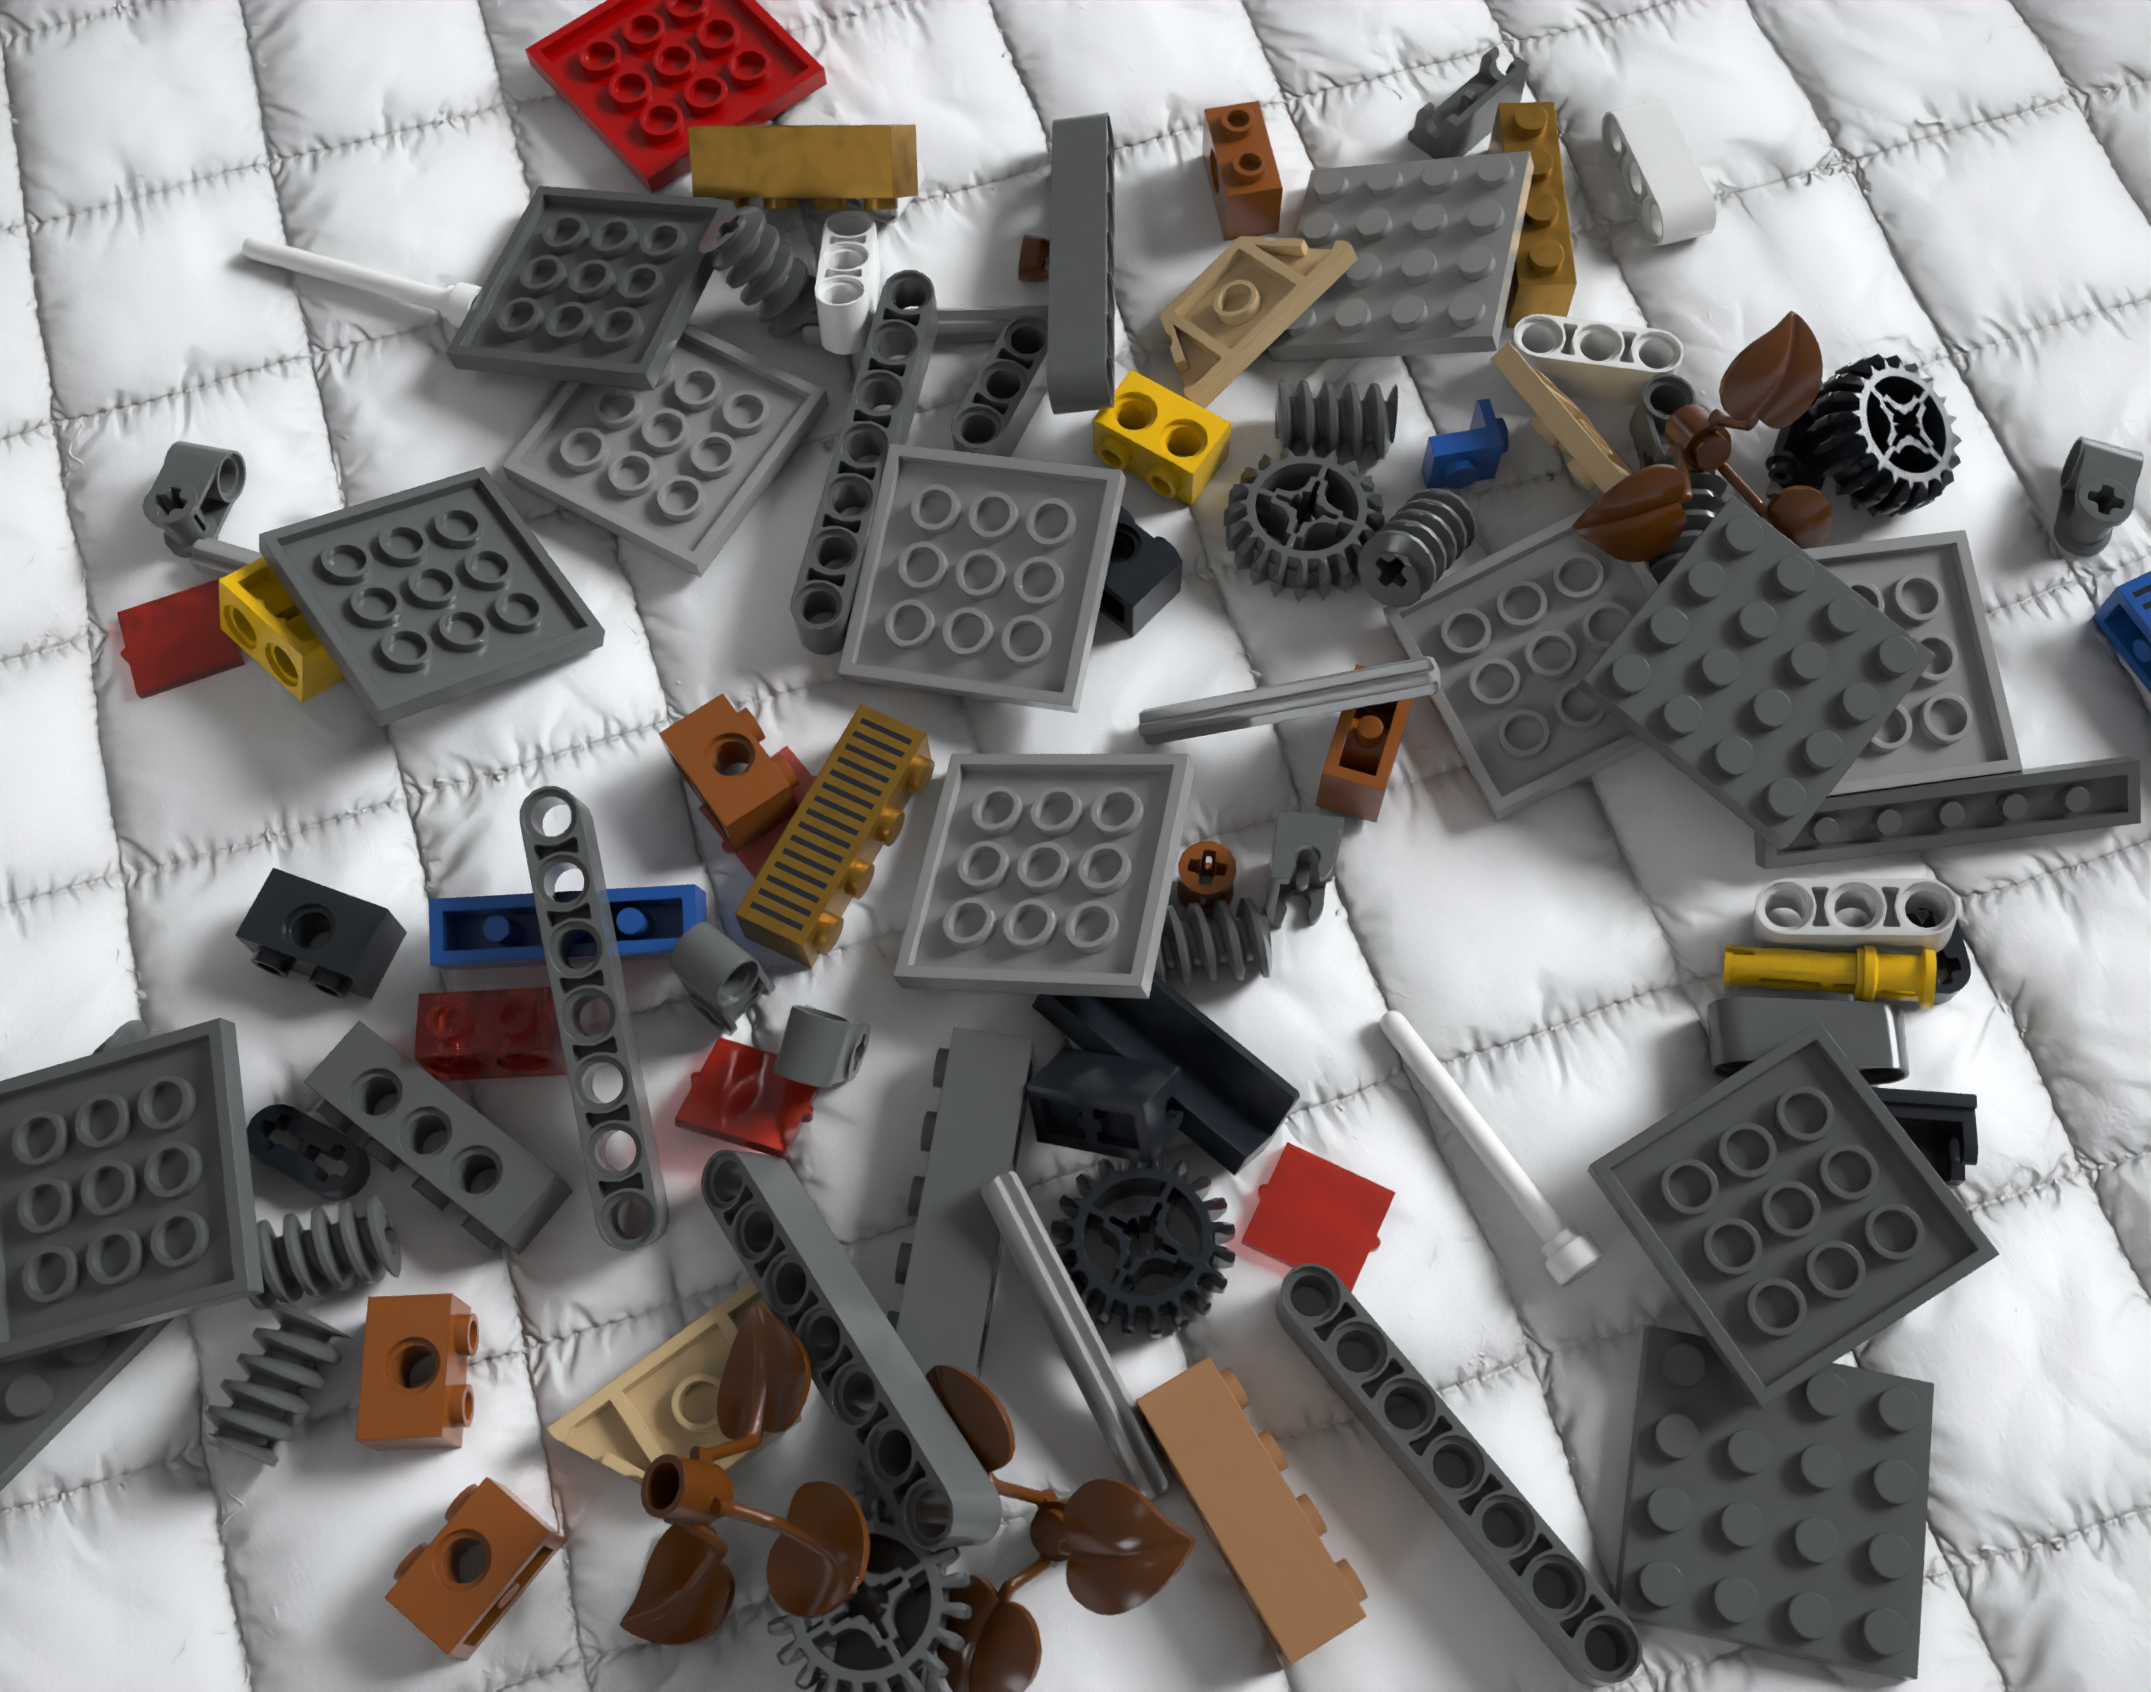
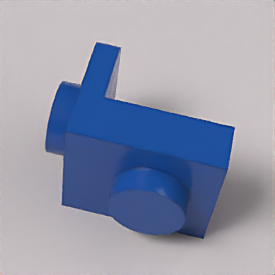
M1489 398L1476 401L1469 430L1428 437L1421 468L1426 489L1446 486L1458 489L1469 486L1475 481L1495 478L1501 455L1508 451L1509 437L1504 419L1495 417Z

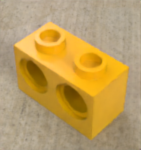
M1131 370L1115 390L1114 408L1099 410L1093 418V453L1097 454L1109 467L1126 470L1148 482L1150 487L1158 494L1168 498L1175 497L1192 506L1229 456L1231 423ZM1133 427H1135V428H1140V429H1139V430H1129V429H1127V428H1133ZM1178 454H1187V455H1190V456H1189V457H1178V456H1175V455H1178Z
M264 557L219 579L220 628L300 702L304 703L345 678Z

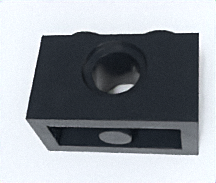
M1121 505L1110 558L1122 557L1127 560L1121 563L1109 562L1099 611L1134 637L1181 591L1182 559L1169 541L1160 536H1151L1135 523L1132 515Z
M272 868L235 936L254 953L251 962L266 972L287 978L290 972L294 971L310 977L308 983L330 996L345 999L349 991L372 1000L407 932L389 909ZM330 931L327 939L322 944L309 948L310 943L318 934Z

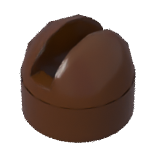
M1024 235L1019 259V280L1034 283L1049 280V264H1046V258H1049V239L1034 235Z

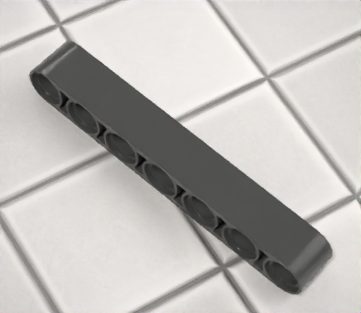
M1108 112L1053 120L1047 385L1051 409L1054 415L1114 408L1115 149L1112 125Z
M902 270L894 273L887 279L882 288L792 594L790 610L801 642L809 651L818 655H830L844 648L890 443L906 445L939 329L934 286L931 279L924 273L916 270ZM910 306H917V307H919V308L914 309V310H903V309H905V308H907V307H910ZM896 355L905 356L900 360H888L890 357ZM880 405L892 406L885 411H873L875 407ZM867 455H875L878 457L876 460L869 463L856 462L861 457ZM850 507L864 508L859 514L853 516L841 514ZM835 559L849 560V563L842 568H825L829 562ZM817 613H834V616L828 622L822 624L809 622Z
M543 786L532 791L524 799L520 808V827L596 1226L601 1238L609 1246L621 1251L636 1250L655 1243L665 1233L669 1223V1207L594 822L589 808L569 791L557 786ZM557 805H568L571 810L569 827L557 836H546L543 830L545 814ZM570 869H580L584 877V887L581 894L570 902H560L555 894V884L558 877ZM581 934H591L597 944L596 956L588 966L574 969L567 958L570 942ZM594 999H602L609 1008L610 1020L607 1027L601 1033L589 1036L580 1024L581 1011L588 1002ZM612 1064L622 1075L623 1087L620 1094L613 1101L604 1103L595 1096L593 1078L601 1067ZM619 1131H623L631 1136L636 1145V1155L633 1162L623 1170L614 1168L608 1162L605 1155V1146L608 1139ZM630 1198L640 1201L649 1213L648 1227L640 1237L627 1235L618 1223L620 1207Z
M727 1149L717 1151L708 1159L703 1169L701 1190L704 1200L772 1314L802 1342L811 1363V1379L907 1538L914 1546L923 1550L974 1546L987 1543L999 1529L1002 1517L1001 1499L996 1487L790 1165L782 1157L771 1154Z
M1316 1263L1301 1264L1291 1269L1283 1279L1276 1302L1277 1318L1283 1329L1563 1667L1580 1683L1592 1687L1619 1683L1631 1677L1640 1665L1643 1650L1641 1638L1629 1619L1339 1277L1326 1266ZM1302 1287L1314 1288L1323 1294L1327 1301L1328 1310L1319 1316L1309 1317L1303 1315L1293 1306L1291 1294ZM1347 1341L1362 1343L1372 1354L1373 1368L1360 1373L1348 1370L1338 1359L1337 1347ZM1395 1396H1402L1411 1400L1419 1411V1426L1410 1430L1395 1427L1385 1415V1400ZM1448 1452L1458 1456L1463 1461L1468 1474L1464 1487L1450 1488L1437 1479L1433 1470L1435 1455ZM1487 1510L1504 1512L1512 1519L1517 1535L1515 1543L1511 1548L1495 1546L1487 1539L1482 1526L1483 1516ZM1538 1569L1552 1570L1564 1582L1566 1597L1560 1609L1546 1607L1536 1597L1533 1589V1579ZM1596 1628L1606 1632L1616 1645V1662L1611 1670L1607 1672L1596 1668L1586 1656L1584 1644L1586 1636L1591 1629Z

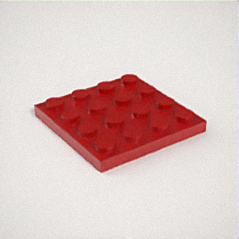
M606 0L525 49L529 63L651 194L691 170L688 127L762 125L827 84L825 69L756 0Z

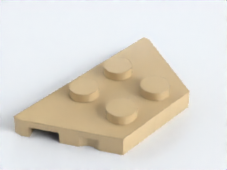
M1239 236L1159 314L1165 334L1171 343L1170 350L1175 365L1181 374L1185 386L1183 391L1187 400L1205 409L1358 260L1352 245L1347 241L1336 240L1332 250L1308 248L1304 239L1282 238L1270 241L1264 237Z
M1506 343L1490 359L1537 414L1530 420L1533 428L1550 446L1554 448L1557 445L1571 458L1566 463V466L1589 491L1594 488L1602 496L1617 483L1634 473L1583 411L1538 369L1534 371L1512 344Z
M751 1280L547 1427L550 1435L559 1442L639 1485H642L644 1474L649 1465L661 1455L671 1454L689 1458L690 1450L693 1446L709 1448L733 1441L726 1438L721 1432L717 1419V1397L732 1345L750 1304L763 1306L771 1312L754 1282ZM801 1412L793 1425L782 1433L763 1431V1439L758 1448L716 1460L713 1463L719 1465L728 1476L802 1421Z

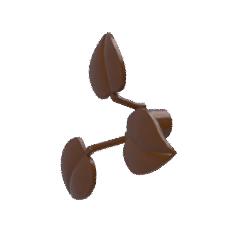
M1789 311L1773 329L1750 343L1731 362L1722 377L1719 388L1722 407L1730 416L1725 415L1720 409H1714L1709 414L1699 405H1687L1675 411L1668 419L1664 428V438L1670 446L1668 454L1674 459L1675 466L1668 464L1651 465L1632 473L1598 498L1572 525L1577 534L1618 560L1642 562L1657 557L1680 537L1686 526V513L1681 505L1688 503L1693 498L1688 464L1691 468L1700 471L1717 469L1760 517L1801 549L1822 547L1831 528L1832 510L1827 498L1819 490L1811 486H1791L1777 493L1766 506L1761 498L1726 462L1731 454V436L1725 427L1750 431L1760 420L1770 428H1784L1800 418L1815 400L1823 377L1822 354L1814 333L1803 318L1794 311Z
M750 1304L732 1345L717 1397L718 1423L722 1434L733 1441L709 1448L693 1446L690 1450L689 1458L671 1454L661 1455L649 1465L644 1474L641 1485V1500L645 1511L652 1517L663 1519L667 1524H673L666 1530L655 1546L647 1563L637 1596L620 1622V1626L624 1630L646 1641L672 1646L696 1644L706 1640L722 1625L734 1599L735 1580L730 1568L721 1561L728 1552V1545L718 1537L717 1532L710 1524L723 1516L762 1526L781 1534L770 1550L766 1573L772 1598L788 1614L811 1619L824 1616L854 1596L857 1592V1587L864 1579L869 1559V1531L859 1504L844 1488L821 1481L803 1484L792 1498L786 1520L771 1513L734 1503V1487L731 1479L719 1465L713 1463V1461L758 1448L763 1439V1431L770 1433L786 1431L796 1421L807 1400L811 1383V1363L808 1353L799 1338L763 1306Z
M934 1365L927 1372L925 1378L993 1482L998 1494L1037 1505L1038 1510L1030 1525V1538L1034 1548L1040 1553L1038 1559L1007 1579L1001 1585L999 1591L985 1577L978 1574H970L971 1586L969 1588L949 1594L950 1602H961L972 1608V1618L966 1621L948 1619L946 1630L961 1636L965 1640L963 1650L958 1652L940 1643L936 1649L937 1657L949 1669L945 1679L953 1692H1025L1036 1677L1041 1664L1042 1645L1038 1626L1031 1613L1021 1604L1010 1601L1018 1589L1045 1570L1055 1568L1059 1562L1068 1560L1066 1581L1074 1599L1087 1610L1100 1615L1122 1614L1150 1600L1172 1580L1195 1545V1539L1167 1519L1143 1493L1130 1484L1117 1479H1094L1083 1484L1072 1496L1058 1499L1052 1489L1039 1491L998 1479L992 1472L1006 1466L1012 1459L1015 1451L1014 1431L1003 1405L984 1384L966 1371L951 1365Z

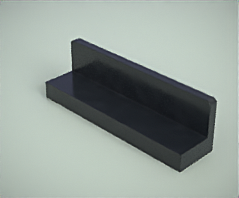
M1155 974L1149 999L1038 994L1031 1006L1083 1050L1180 1066L1183 1083L1175 1096L1170 1097L1165 1112L1170 1109L1183 1111L1184 1116L1179 1130L1234 1176L1267 1148L1300 1098V1093L1296 1088Z

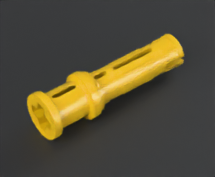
M1725 943L1723 986H1756L1785 990L1837 992L1840 994H1853V1000L1860 1002H1873L1874 999L1918 1002L1920 1009H1932L1936 988L1935 949H1923L1920 955L1877 952L1875 945H1864L1863 948L1857 947L1855 953L1820 952L1818 950L1749 947Z

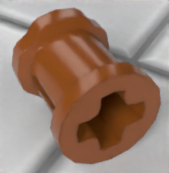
M1200 841L1189 846L1182 853L1178 863L1177 899L1185 907L1186 911L1189 903L1198 902L1206 918H1210L1215 901L1225 900L1228 907L1232 902L1234 896L1233 882L1236 877V861L1231 851L1222 844L1213 841ZM1206 857H1212V864L1206 863ZM1201 875L1212 876V884H1199ZM1200 897L1207 898L1205 904L1200 902Z

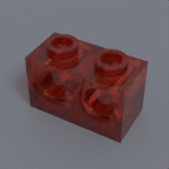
M551 987L419 993L414 1058L437 1081L568 1075Z

